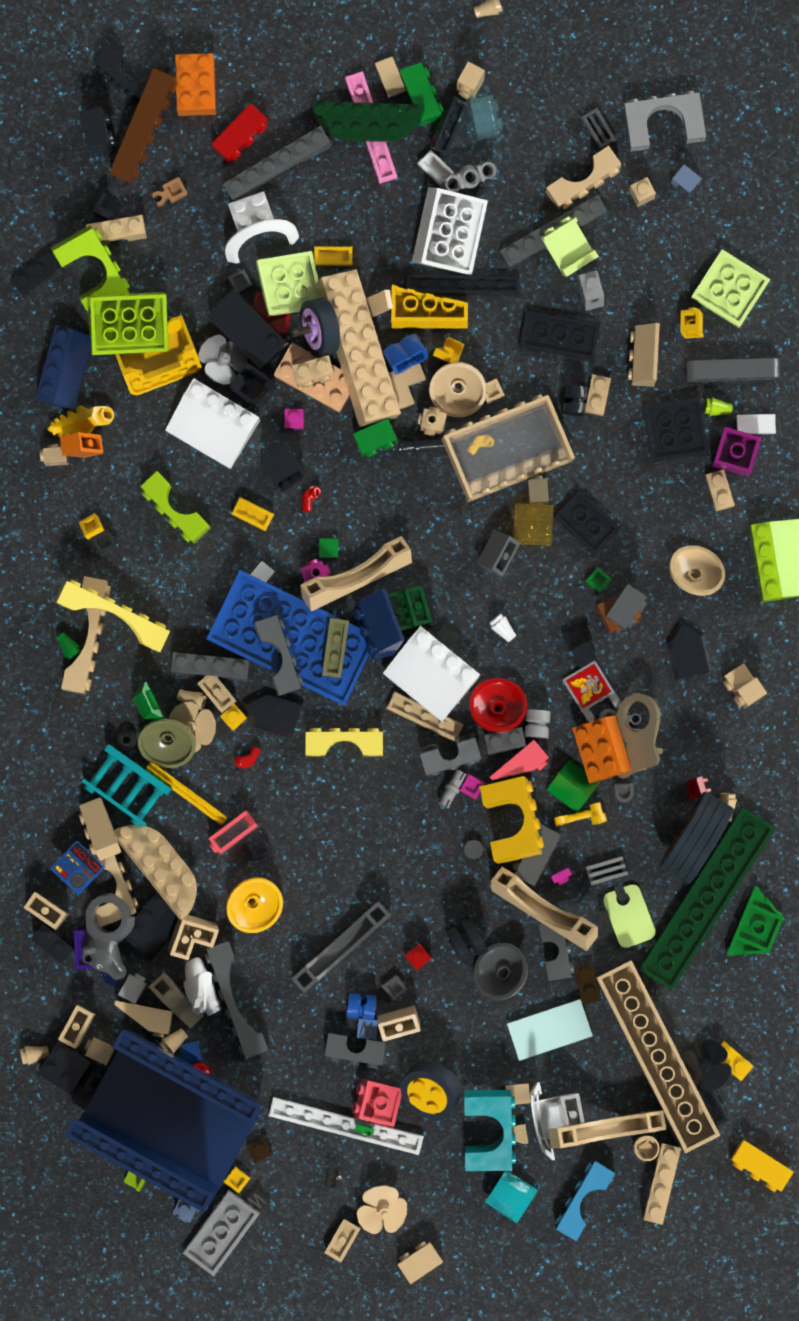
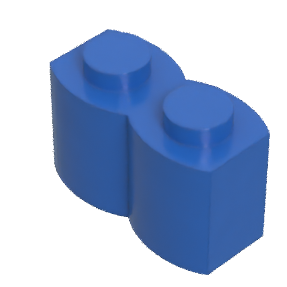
M416 334L407 335L399 343L390 344L382 351L385 360L395 375L403 373L411 366L417 365L428 358L427 351Z

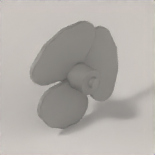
M222 335L208 338L201 345L198 353L199 360L206 364L204 368L206 375L213 381L221 384H231L235 379L236 374L230 367L240 372L245 364L248 363L247 356L232 341L226 344V339Z

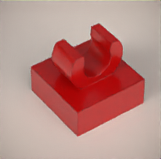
M701 776L686 781L691 800L699 798L703 792L711 791L710 788L706 789L704 782L708 781L707 778L703 779Z

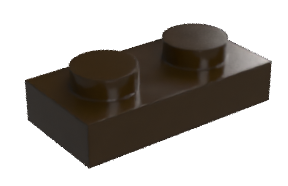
M593 964L574 967L582 1005L601 1001Z

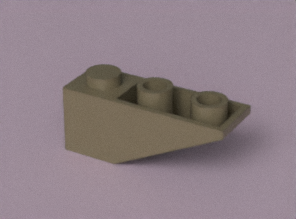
M166 972L149 986L155 995L189 1028L193 1027L204 1016L203 1013L199 1015L192 1013V1004L189 1002L186 994Z

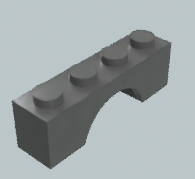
M276 615L254 622L259 641L273 645L280 654V668L271 678L277 696L301 689L302 679L300 674L295 672L294 666L297 665L294 656L290 655L288 650L291 647L288 637H284L282 632L285 629L282 619H278Z
M173 652L171 672L174 674L215 676L241 681L249 680L250 660Z

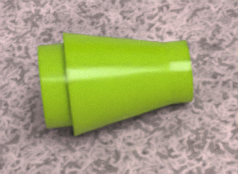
M713 397L710 399L706 398L703 413L708 416L731 415L733 405Z

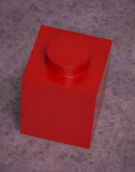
M420 943L405 955L416 971L432 959Z

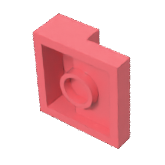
M362 1079V1083H359L356 1089V1093L359 1094L358 1100L352 1106L354 1118L394 1127L402 1096L400 1088Z

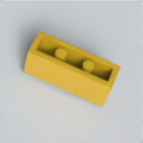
M743 1139L730 1160L734 1161L732 1164L740 1171H743V1169L748 1170L751 1178L758 1182L762 1179L767 1183L765 1187L773 1192H776V1190L782 1192L793 1174L792 1170Z

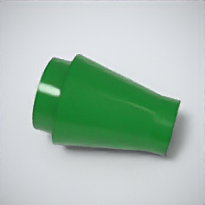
M66 632L61 633L56 639L65 658L70 661L76 660L81 653V646L71 639Z

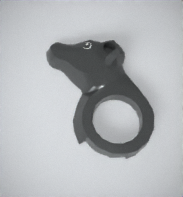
M102 894L92 900L87 907L86 929L88 944L82 949V959L84 963L91 965L96 970L107 973L115 980H120L126 975V967L121 961L118 943L132 931L135 917H131L128 905L116 894ZM106 902L117 906L122 916L119 928L111 932L102 929L96 921L97 908L100 904Z

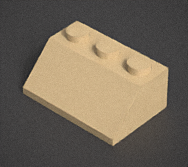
M660 323L636 325L634 331H631L630 342H634L633 350L629 352V361H632V369L629 368L628 380H631V385L654 387L656 383Z

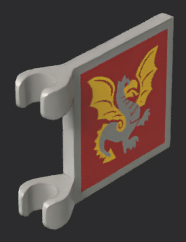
M596 661L591 662L562 680L588 723L595 721V717L589 708L609 697L614 708H618L621 704L620 699Z

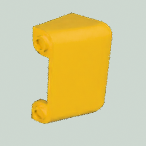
M182 315L173 317L167 322V352L115 354L131 394L140 395L200 371L201 364Z

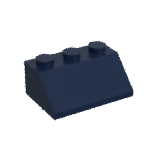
M381 589L358 601L353 609L354 618L358 620L360 634L365 639L366 650L371 655L372 660L393 656L404 641L385 589Z

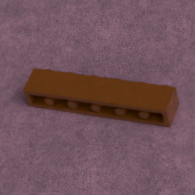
M153 68L109 174L129 183H133L134 180L137 181L141 170H139L140 165L145 163L148 156L146 152L148 146H152L156 136L153 134L156 128H159L162 124V113L170 105V100H168L171 92L174 93L177 88L176 77Z

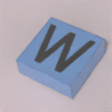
M359 1019L357 1038L376 1040L378 1020Z

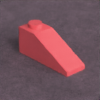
M533 740L490 776V779L495 781L532 772L536 769L540 771L548 764L546 760L549 757Z

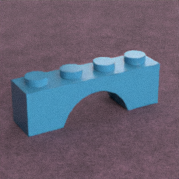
M593 1161L592 1164L588 1163L584 1170L586 1175L583 1181L579 1179L574 1188L576 1190L574 1197L568 1198L564 1205L567 1208L563 1215L560 1213L554 1223L557 1225L556 1230L575 1241L578 1240L586 1226L580 1214L582 1199L593 1190H606L615 1175V1172L596 1161Z

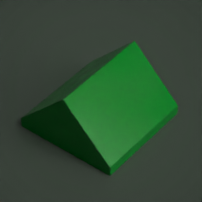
M569 759L546 790L577 813L600 782L589 783L586 772Z

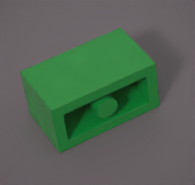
M388 418L353 433V438L362 457L367 456V458L375 456L378 454V450L383 448L384 450L391 449L395 446L394 443L397 442L396 435Z

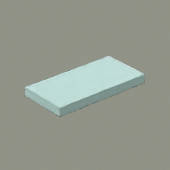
M580 999L507 1023L519 1061L593 1036Z

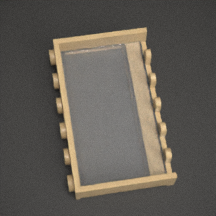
M542 394L535 396L529 403H525V401L514 405L515 408L511 410L505 408L498 411V415L493 417L486 415L479 419L480 422L475 424L468 422L462 425V429L456 431L454 428L445 432L441 440L467 502L574 460V454L549 395L544 397Z

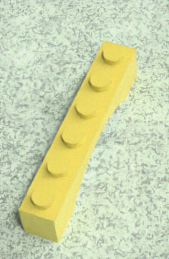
M70 579V582H63L54 601L55 603L70 610L97 608L111 612L130 626L140 644L156 652H161L170 631L166 630V625L158 621L154 624L148 621L149 617L139 613L136 615L131 613L133 609L123 604L119 607L114 604L115 600L106 596L103 599L97 596L98 592L93 589L87 588V590L80 588V583Z

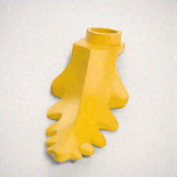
M79 405L76 407V413L68 410L67 418L64 415H60V420L56 418L54 422H50L48 430L53 435L57 433L59 438L63 434L65 436L77 432L91 434L94 427L110 424L114 419V412L110 407L106 406L88 409Z

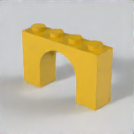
M522 776L480 786L482 802L487 809L505 804H515L520 806L524 814L523 826L516 835L490 842L494 862L501 864L543 854L544 842L538 833L540 822L535 817L534 811L537 810L535 800L531 797V792H533L531 781Z

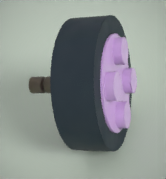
M324 297L304 301L300 309L301 328L291 329V336L302 335L308 350L315 357L336 353L340 345V328L333 306Z

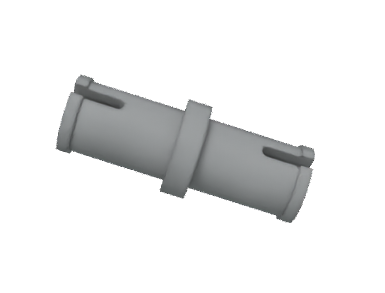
M458 769L455 770L449 784L445 785L446 789L438 804L449 809L455 795L460 792L459 788L466 777L465 773Z

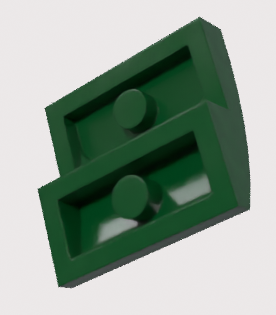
M422 585L387 594L401 631L432 623Z

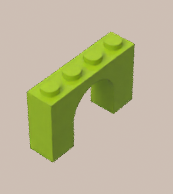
M90 225L51 247L61 267L86 255L95 256L102 261L105 272L101 283L79 296L87 313V295L130 294L127 290L130 287L125 277L121 279L118 274L121 270L116 261L111 262L109 258L111 252L106 245L102 246L100 242L102 237L97 228L93 230Z

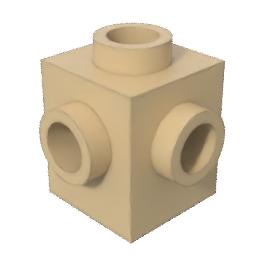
M435 407L424 409V413H420L418 424L421 425V430L424 431V434L435 436V433L443 435L447 413L440 412V409Z

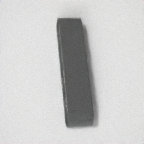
M779 359L693 360L686 362L687 382L776 380L780 378Z

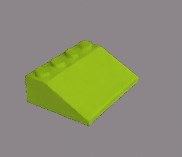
M164 292L87 295L92 355L168 351L167 302Z
M799 519L750 525L749 532L761 603L799 597Z

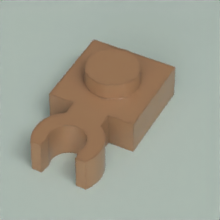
M178 177L162 185L164 191H156L152 194V197L160 196L162 198L160 202L156 203L158 207H161L165 204L166 200L169 199L172 204L187 196L188 193Z

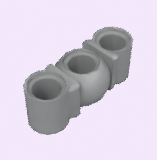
M481 162L473 166L465 165L458 172L443 177L441 187L452 192H457L460 189H473L479 182L493 178L497 170L491 162ZM485 165H487L490 170L489 174L486 176L483 174L482 171ZM468 172L472 174L470 182H467L465 179V175ZM451 178L455 181V186L452 189L448 187V181Z

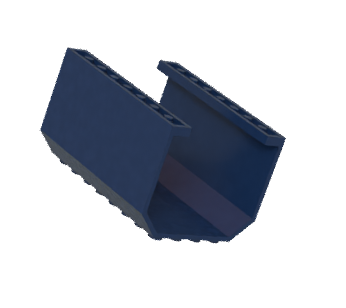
M128 1029L122 1030L112 1047L118 1051L83 1115L79 1120L73 1118L64 1136L194 1208L205 1212L222 1185L264 1104Z

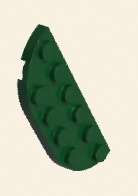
M313 101L314 116L322 129L338 140L354 142H395L407 137L415 127L417 128L425 110V105Z

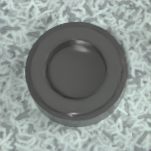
M470 840L464 846V853L470 859H477L483 853V846L477 840Z

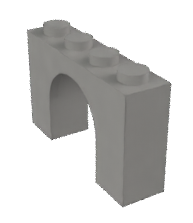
M687 91L683 95L676 96V94L672 93L665 95L663 98L651 96L647 97L646 100L630 99L627 103H624L623 109L630 152L649 149L647 120L654 112L659 110H670L681 118L686 144L702 142L706 139L700 93Z

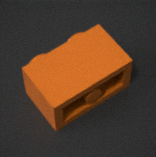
M77 432L60 437L62 456L87 458L103 454L101 435Z

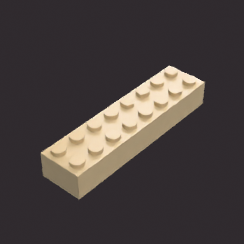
M357 269L321 277L316 283L319 297H324L331 303L339 320L340 345L337 356L359 428L376 424L387 418L388 420L395 419L401 412Z

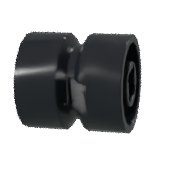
M578 385L563 386L562 397L565 400L561 405V413L570 416H584L586 411L584 400L587 399L588 388Z

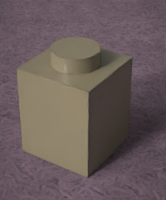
M532 476L527 482L529 505L548 504L547 478L543 479V476Z

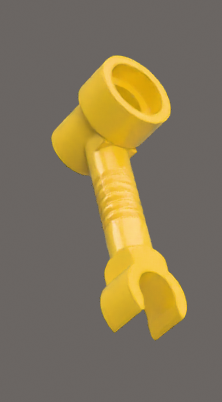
M601 803L589 805L590 810L555 817L554 820L557 827L584 818H591L592 825L606 822L607 818L606 814L602 811Z

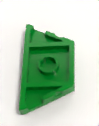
M757 886L753 888L726 955L728 956L769 953L784 917Z

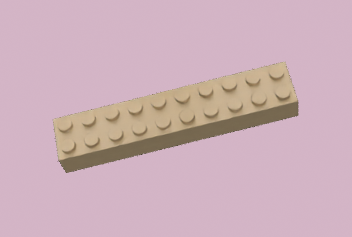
M632 960L597 977L596 979L684 1153L719 1137L720 1134Z

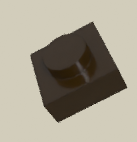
M264 1137L247 1145L254 1163L273 1155Z

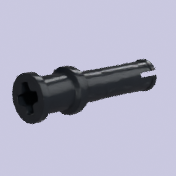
M417 437L406 440L398 438L399 455H402V453L414 452L418 454L420 451L446 449L441 440L442 438L421 440ZM456 442L451 445L453 449H456Z

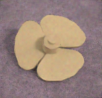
M183 702L174 707L169 715V719L185 724L192 731L196 740L195 752L200 750L201 744L208 745L212 742L215 735L216 722L210 710L204 709L198 714L199 709L195 702Z
M382 1185L374 1186L363 1193V1201L370 1206L363 1205L359 1207L356 1214L358 1222L364 1230L377 1234L382 1230L384 1224L385 1230L393 1233L403 1224L407 1215V1203L403 1198H398L399 1192L397 1189Z

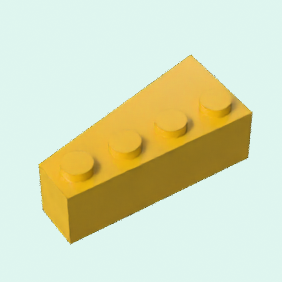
M392 285V328H468V303L445 297L440 298L433 294L419 293L412 289H403Z

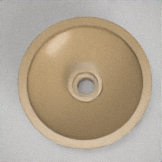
M453 362L442 366L435 372L430 382L429 392L433 404L441 412L447 413L448 416L465 417L475 413L483 405L487 386L483 375L478 369L467 363ZM461 383L462 387H456L455 384Z
M685 546L678 549L670 560L669 571L672 579L681 589L690 594L699 596L710 595L718 591L724 583L725 569L721 560L706 548Z

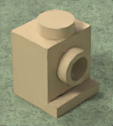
M58 444L48 445V448L40 450V460L44 461L45 466L69 465L68 456H62V451Z

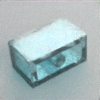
M492 95L470 99V108L477 140L500 136V130L503 129L501 118L497 119L496 112L499 111L497 100L493 101Z

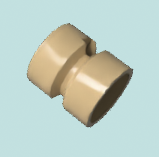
M641 1135L635 1139L633 1151L639 1159L651 1161L659 1154V1143L652 1136Z

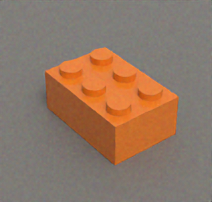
M213 53L175 55L176 82L178 83L176 88L178 116L216 115L215 61Z
M615 715L572 728L589 783L602 781L632 771Z

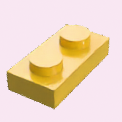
M723 1041L721 1045L727 1050L728 1057L721 1063L729 1064L732 1074L742 1081L754 1066Z

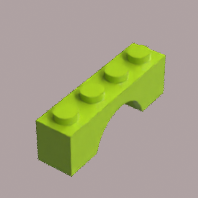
M158 471L140 486L143 490L141 494L148 501L151 499L156 504L154 508L161 515L165 513L169 517L167 520L174 529L178 527L182 531L180 535L187 542L191 540L195 544L211 529L197 512L184 515L177 513L170 507L168 496L172 487Z

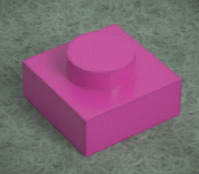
M285 409L284 428L304 429V409Z
M569 868L550 878L553 884L558 882L561 885L569 881L568 877L572 874Z

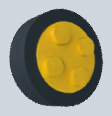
M422 1061L414 1064L403 1078L400 1086L402 1098L407 1106L416 1114L428 1119L436 1120L447 1117L461 1097V1087L455 1075L443 1065L432 1061Z

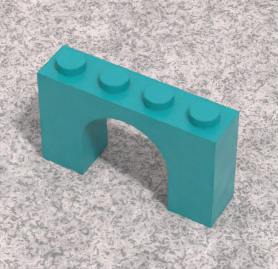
M511 1090L464 1091L465 1116H491L497 1119L503 1127L501 1137L493 1144L465 1146V1171H512V1164H516V1152H512V1145H516L515 1133H512V1127H515V1115H512L511 1109L515 1108V1096L511 1097Z

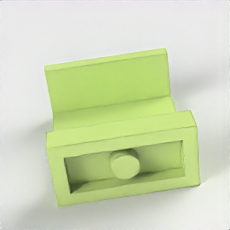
M569 216L560 220V225L557 227L551 226L544 230V235L541 236L562 275L566 277L599 257L596 251L591 249L577 225V218H570Z

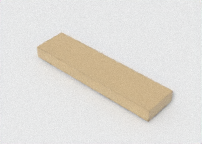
M394 692L386 708L456 742L455 737L459 736L464 724L449 717H446L441 722L418 702L397 692Z

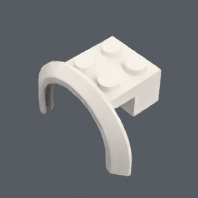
M264 192L228 204L238 232L230 238L225 246L227 262L240 263L238 258L239 248L246 240L257 234L269 231L281 232L287 236L290 245H293L299 238L294 224L286 220L273 218Z
M536 1082L530 1094L533 1123L542 1152L551 1160H555L553 1148L547 1142V1139H549L548 1129L584 1123L579 1093H571L539 1100V1094H542L540 1082Z

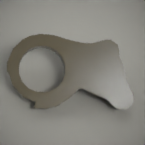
M633 693V695L626 697L622 701L617 713H613V716H616L622 738L627 743L625 749L632 771L618 775L623 779L636 772L658 765L660 762L659 754H663V749L655 746L661 716L657 702L650 696ZM637 701L644 703L650 713L649 723L641 731L634 730L627 720L630 706Z

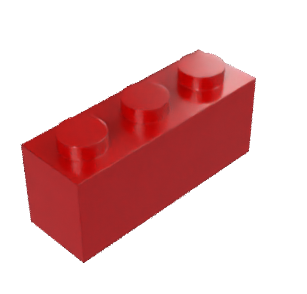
M250 104L212 143V148L228 163L232 160L236 161L241 156V151L253 144L255 141L254 137L258 133L262 134L267 129V118Z

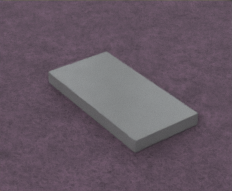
M228 1190L183 1251V1254L214 1276L260 1212L231 1190Z

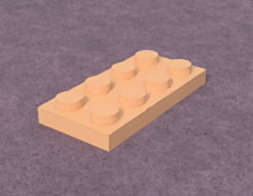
M292 342L273 376L340 413L350 396L342 370L332 365L334 378H331V381L325 383L316 382L311 387L298 388L292 365L320 357L313 356L309 351Z

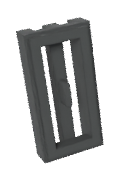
M598 108L581 116L582 122L599 150L616 141L614 134ZM593 114H596L610 139L607 140ZM589 117L598 134L602 138L603 143H601V141L597 137L596 133L594 132L593 128L591 127L590 123L586 118Z

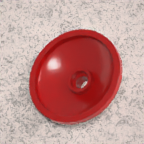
M491 678L483 681L473 690L469 708L474 721L482 728L491 732H507L517 727L523 721L527 711V699L523 690L516 683L504 678ZM498 708L501 711L495 712L494 709Z

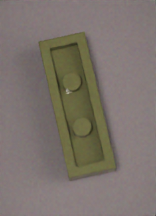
M329 618L322 676L341 678L349 625L347 620Z

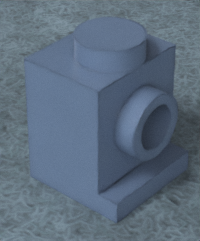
M179 1199L173 1215L184 1222L190 1223L197 1209Z

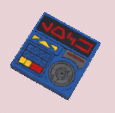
M76 841L50 869L77 895H80L103 871L105 866L80 842Z

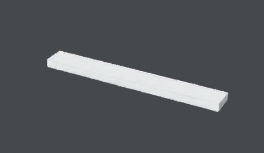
M273 1097L269 1112L270 1117L417 1155L420 1153L424 1137L415 1133ZM359 1123L375 1129L374 1135L369 1136L355 1132L356 1124Z

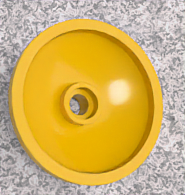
M250 878L242 881L231 891L226 903V912L230 922L238 930L246 933H258L271 927L278 920L283 908V898L280 890L273 882L264 878Z

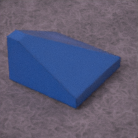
M198 1041L179 1046L183 1060L189 1063L202 1060Z

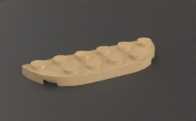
M127 825L115 829L114 832L119 844L180 921L184 919L193 908L197 893L196 880L190 868L158 831L143 825L140 827Z

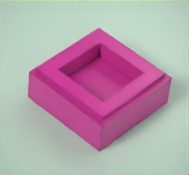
M468 774L460 791L476 800L481 792L480 786H484L485 782Z

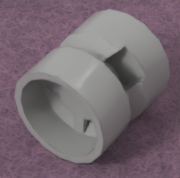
M528 709L525 715V721L528 722V725L524 728V737L549 739V728L546 724L550 723L551 712Z

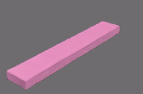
M363 71L345 77L352 102L373 103ZM366 142L379 184L397 179L387 143Z

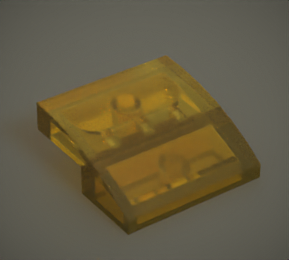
M516 503L513 538L522 545L551 546L554 505Z

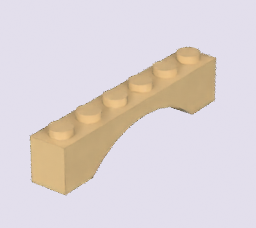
M400 536L384 544L371 558L352 570L334 576L316 577L301 584L302 599L312 612L412 563L411 549L403 537Z
M84 576L82 589H93L98 592L97 596L103 599L105 596L109 597L111 586H108V581ZM86 608L89 620L87 640L78 658L65 670L61 687L63 691L86 695V691H90L92 680L89 679L90 672H94L95 668L93 656L94 653H98L99 642H97L98 634L101 635L103 623H100L101 617L106 614V611L103 609Z
M501 867L491 880L492 892L585 951L589 949L598 937V927L581 916L570 914L550 904L531 890L518 876L504 867Z
M653 1110L550 1128L548 1132L551 1148H565L610 1138L666 1130L664 1111Z

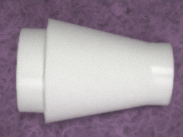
M501 613L489 622L492 626L491 629L507 642H510L516 636L506 616L503 617Z

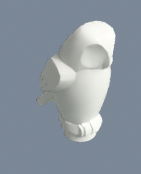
M196 957L187 961L185 964L186 980L183 983L186 996L192 1004V1013L199 1015L206 1012L207 1016H210L221 1010L219 1005L221 1002L217 999L212 975L206 971L202 959Z

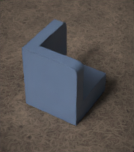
M683 165L672 178L671 184L676 188L681 186L688 193H691L696 185L700 184L702 178L686 165Z

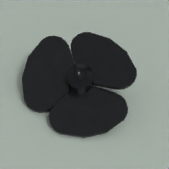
M711 1039L699 1040L695 1044L697 1054L692 1050H686L682 1054V1061L694 1085L700 1084L702 1090L709 1092L719 1089L729 1079L732 1069L729 1064L721 1063L727 1059L728 1052L719 1042Z

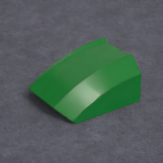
M144 682L135 690L132 702L135 703L141 716V723L148 724L157 719H165L150 685Z

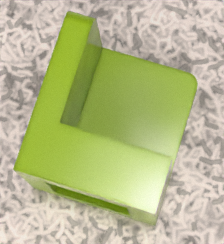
M128 1172L124 1179V1183L132 1186L138 1192L141 1191L146 1182L131 1172Z

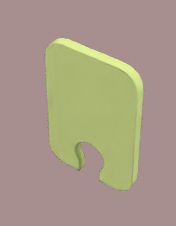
M634 884L624 887L625 893L628 894L630 899L627 905L622 906L617 903L615 891L607 893L603 899L618 943L624 948L645 942L655 936V928L639 887Z

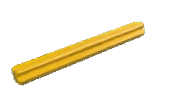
M153 762L148 764L146 771L220 825L226 821L227 817L167 772Z

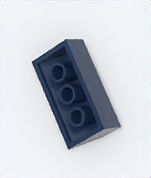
M55 325L36 394L38 402L75 411L91 353L90 336L73 329Z

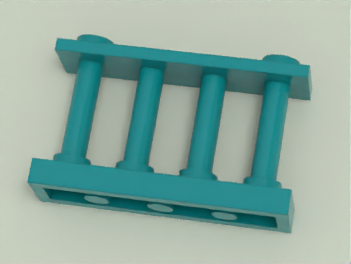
M108 744L105 748V751L108 753L106 760L90 782L85 779L81 781L85 784L83 788L92 794L97 792L132 817L130 821L138 827L141 825L145 827L147 823L143 819L160 795L166 794L168 796L172 789ZM118 760L123 763V769L106 793H104L96 785L112 763ZM134 771L139 775L138 781L120 805L111 797L127 775ZM149 782L155 786L153 788L154 792L138 814L134 815L127 808L144 784L147 785Z

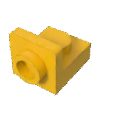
M448 337L443 348H436L433 356L448 363L458 362L464 344Z

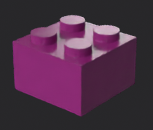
M724 427L712 467L749 477L761 437Z

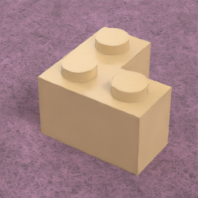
M744 663L723 677L725 680L723 681L724 686L728 691L732 690L735 695L734 700L736 704L744 709L767 694L757 677L754 678Z
M187 915L181 921L178 918L168 945L169 954L189 960L194 943L213 948L219 932L217 923Z

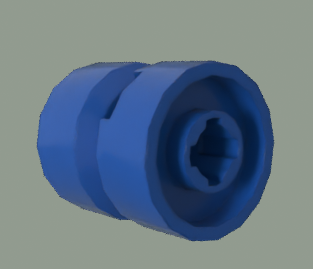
M349 993L347 1018L358 1019L361 1016L363 1020L374 1021L376 996L365 995L363 998L360 994Z

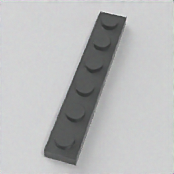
M597 195L500 250V254L507 266L511 268L546 248L541 239V236L544 235L543 231L551 226L557 227L560 225L559 221L567 216L570 218L576 217L578 220L576 223L581 228L607 213V209Z

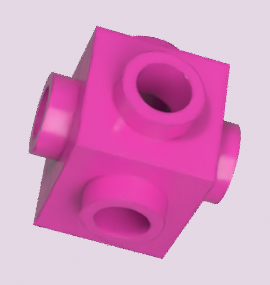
M317 559L307 562V566L300 568L305 582L316 577H328L331 575L328 565H323V562H318ZM314 572L320 573L318 576L313 575Z

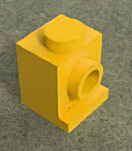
M687 308V310L681 311L680 332L684 338L703 337V314L700 309Z

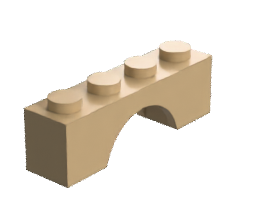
M609 146L593 156V171L587 179L580 182H570L561 177L546 187V194L558 210L561 208L567 209L577 197L579 199L585 197L589 193V189L592 187L598 188L604 183V179L609 176L612 178L620 172L621 162Z
M660 1143L654 1177L642 1219L663 1225L681 1148Z

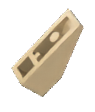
M115 1001L114 1005L145 1029L153 1032V1036L164 1038L165 1034L169 1035L173 1011Z

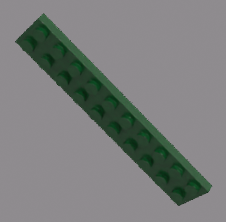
M742 807L640 967V971L672 991L775 830V827Z

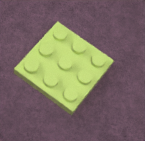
M721 250L691 298L740 328L770 279L726 251Z
M312 251L256 261L268 317L299 312L304 301L320 298L316 283L319 280Z

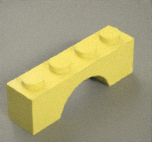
M311 728L310 732H306V756H326L329 748L340 741L354 743L360 748L363 756H383V732H379L378 728H369L367 732H360L359 728H349L348 732H340L339 728H330L329 732H321L320 728Z

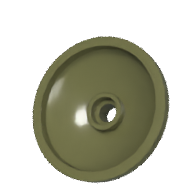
M157 719L149 722L142 728L138 738V747L142 756L148 762H153L162 768H176L186 764L193 757L196 740L192 731L185 724L173 719Z

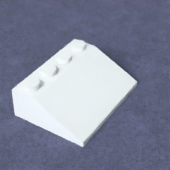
M428 187L412 262L472 275L488 201L440 188Z
M193 379L165 431L231 469L259 424L260 419L255 414Z
M421 626L383 672L387 678L441 722L444 721L480 676L477 671Z

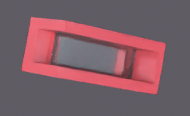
M244 811L209 838L211 841L209 846L215 853L223 854L259 826L249 812Z

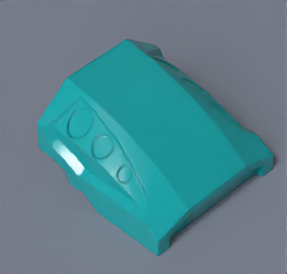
M504 1171L491 1194L485 1200V1203L518 1223L538 1190L511 1172Z

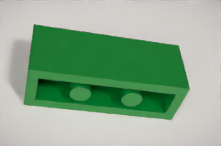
M420 62L401 69L400 76L411 104L425 105L424 114L419 123L420 127L441 119L443 108L440 101L437 102L434 95H437L434 85L429 84L428 78H430L427 67L423 68Z

